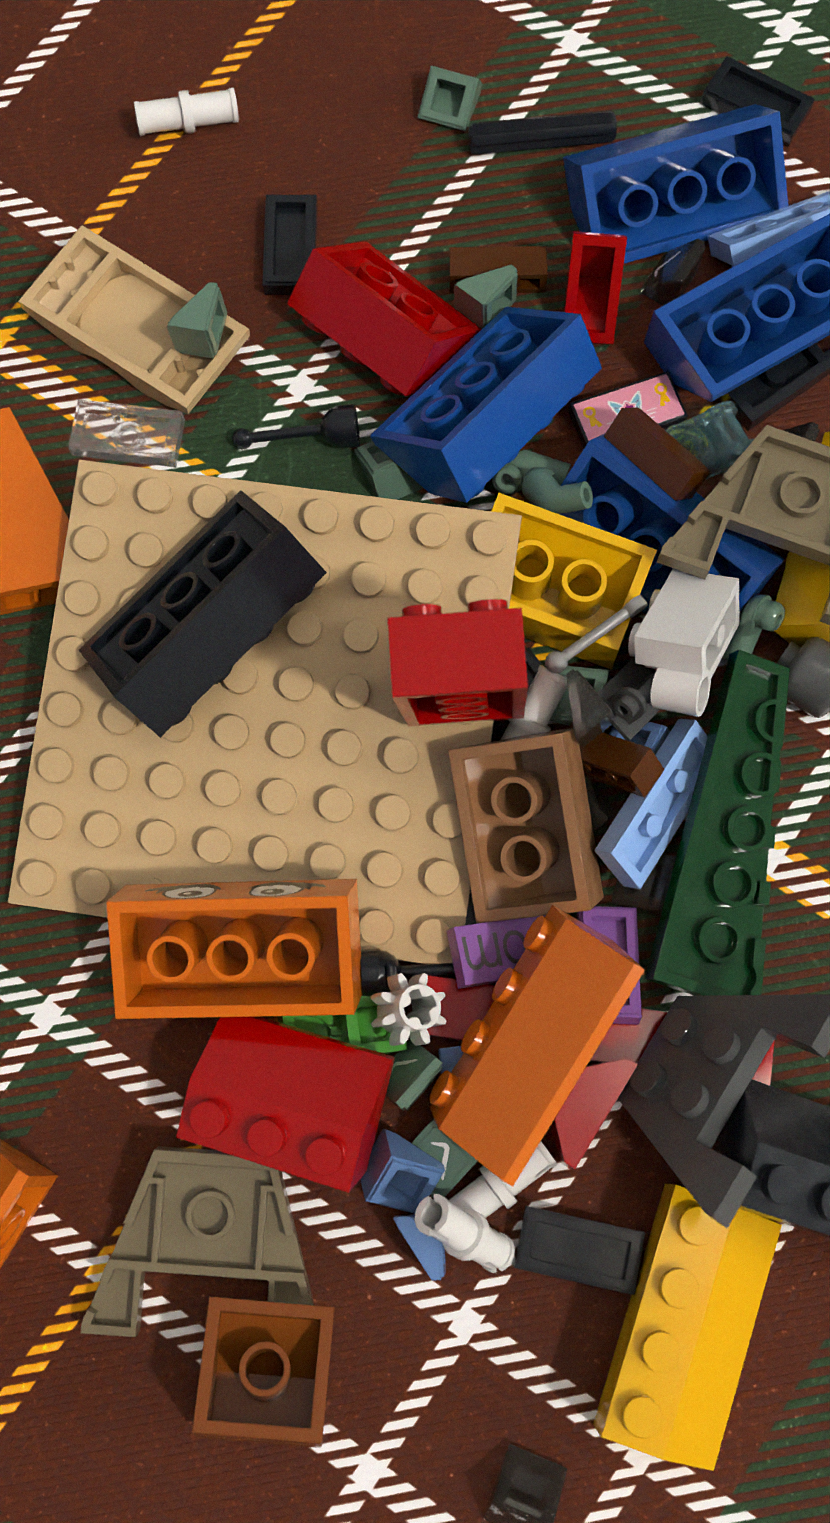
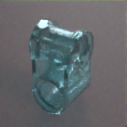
M732 401L719 403L702 414L674 424L665 430L711 470L707 478L726 473L754 440L748 439L737 420L738 408Z

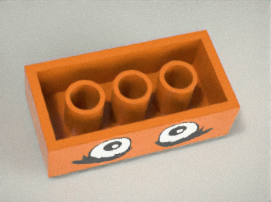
M357 879L125 885L106 902L116 1019L354 1015L362 997Z

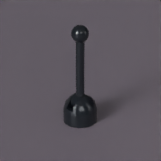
M355 404L333 407L327 411L321 424L259 432H250L245 428H239L232 435V443L236 448L244 450L249 448L252 443L322 435L325 441L334 448L360 447Z
M361 951L362 996L390 992L387 977L402 973L405 977H413L422 973L428 976L455 974L453 963L400 966L395 956L387 951Z

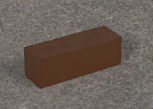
M547 246L450 247L449 293L454 294V285L463 279L508 265H513L517 268V293H545L548 276Z
M639 407L621 408L604 435L611 444L675 501L692 499L711 472L710 469Z
M571 723L567 729L575 728V723ZM576 724L584 776L645 798L665 770L651 748Z

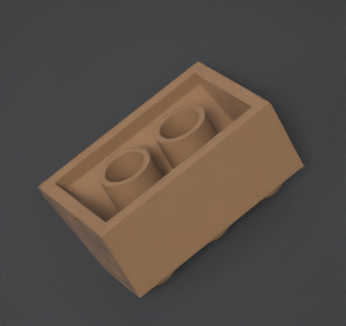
M571 728L518 736L448 750L476 923L545 916L552 905L565 913L589 911L595 907L604 896L597 853L594 851L596 845L577 728L576 730Z

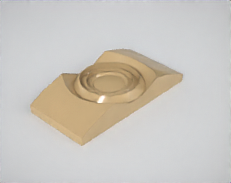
M83 225L18 301L23 310L73 350L96 358L109 366L142 394L187 414L191 412L250 337L249 328L227 315L217 355H214V359L177 352L167 330V325L170 319L195 295Z

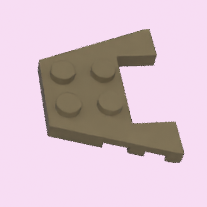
M766 425L723 475L721 481L706 499L701 501L691 512L687 521L676 534L670 537L663 545L657 563L705 580L724 530L729 529L830 566V447ZM830 593L820 618V622L830 625Z
M158 1146L154 1149L123 1223L124 1226L116 1246L99 1280L100 1284L93 1301L81 1323V1333L136 1337L141 1327L145 1271L267 1280L269 1282L268 1302L315 1306L282 1171L217 1150Z

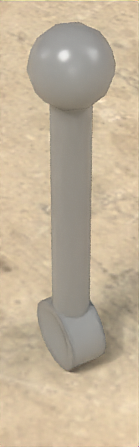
M642 595L634 597L620 611L562 652L553 651L549 653L545 659L546 668L551 673L563 672L571 658L629 617L632 618L647 607L648 603Z

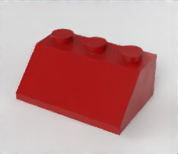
M367 241L313 248L287 302L291 308L302 315V322L308 328L329 336L341 346L340 350L344 356L355 363L369 367L380 376V382L385 388L398 395L409 396L414 394L482 330Z
M260 1016L220 1017L190 1077L176 1138L349 1193L367 1172L395 1057Z

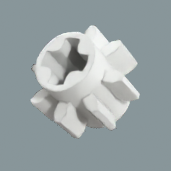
M402 973L387 977V984L390 992H380L371 996L370 999L378 1004V1018L371 1023L372 1027H383L391 1033L389 1045H403L409 1037L415 1046L430 1043V1035L427 1029L446 1024L447 1020L440 1015V1001L445 997V993H436L432 988L426 986L428 982L427 974L415 975L409 982H407L406 977ZM411 1003L413 1012L406 1016L404 1008Z

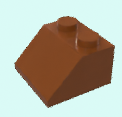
M209 1297L192 1433L197 1438L322 1448L335 1307Z

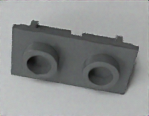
M635 657L590 699L627 741H630L660 710L653 708L651 704L652 682L657 669L636 664Z

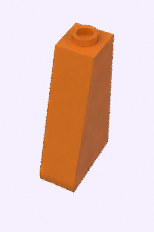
M10 407L0 409V615L56 604L69 518Z

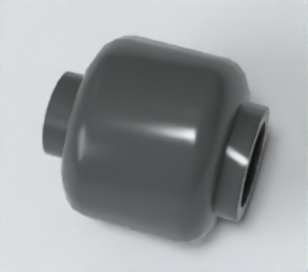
M811 637L801 647L794 641H791L777 662L779 665L790 668L787 701L811 717L821 718L830 712V642L819 637Z

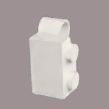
M673 568L663 587L654 590L650 599L649 610L642 623L634 624L628 644L629 655L635 657L636 664L657 669L651 688V704L653 708L697 717L701 716L704 712L709 698L711 678L740 624L739 578L708 574L704 580Z

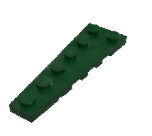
M742 650L729 654L645 980L694 996L762 994L766 940L761 939L764 906H769L771 883L766 882L769 849H774L776 827L771 826L773 797L775 793L779 792L780 750L784 740L790 668Z

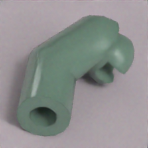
M522 450L514 460L505 464L491 480L498 492L512 495L522 490L523 477L530 469L546 467L555 473L553 478L561 486L569 473L571 464L530 450Z
M534 467L523 477L522 493L532 505L557 514L585 510L592 507V490L586 481L560 486L553 478L555 473L546 467Z
M769 595L753 596L739 615L740 624L723 658L728 660L729 654L737 650L752 654L762 629L775 631L782 624L785 616L783 605L777 601H771Z

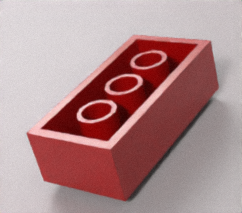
M484 599L468 603V612L442 613L440 605L418 604L402 608L401 617L387 618L392 698L408 726L524 718L528 685L522 607L508 608L507 600Z

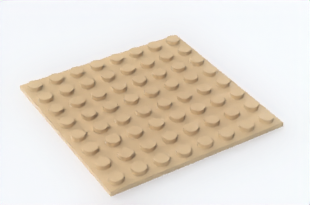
M79 460L8 903L107 917L106 902L125 885L357 879L361 951H387L394 955L397 960L422 964L453 963L446 931L453 927L465 925L471 887L448 750L491 742L494 720L408 726L392 698L387 618L401 617L402 608L418 604H437L441 606L442 613L468 612V603L473 601L503 599L507 600L509 608L522 515ZM241 490L282 523L327 573L315 584L312 593L305 600L296 603L274 625L272 632L266 639L254 644L233 665L230 674L222 682L213 685L192 706L190 713L182 722L172 726L160 738L111 694L80 653L79 649Z

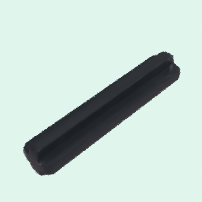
M611 110L475 122L469 125L468 142L470 151L474 155L607 143L614 141L616 138L617 122L615 113Z

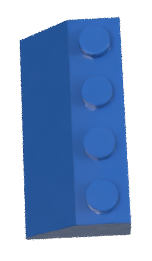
M757 104L563 157L571 210L579 231L627 235L624 264L707 241L708 235L788 207L780 111Z
M830 213L653 312L644 343L662 370L669 372L674 385L712 402L830 335Z
M505 307L370 435L373 443L430 494L467 503L471 498L480 494L485 488V484L505 464L514 460L518 456L519 450L538 431L547 427L551 423L553 416L571 398L580 394L584 390L585 385L602 369L581 314Z
M604 433L587 443L561 484L563 486L586 481L592 490V507L560 515L657 549L640 594L648 603L647 607L641 611L646 615L654 590L663 587L673 569L657 563L663 545L670 537L676 534L687 521L691 512L705 499L696 492L692 499L675 501L604 437ZM725 529L708 574L739 578L740 615L748 601L753 596L759 595L785 559L763 542Z

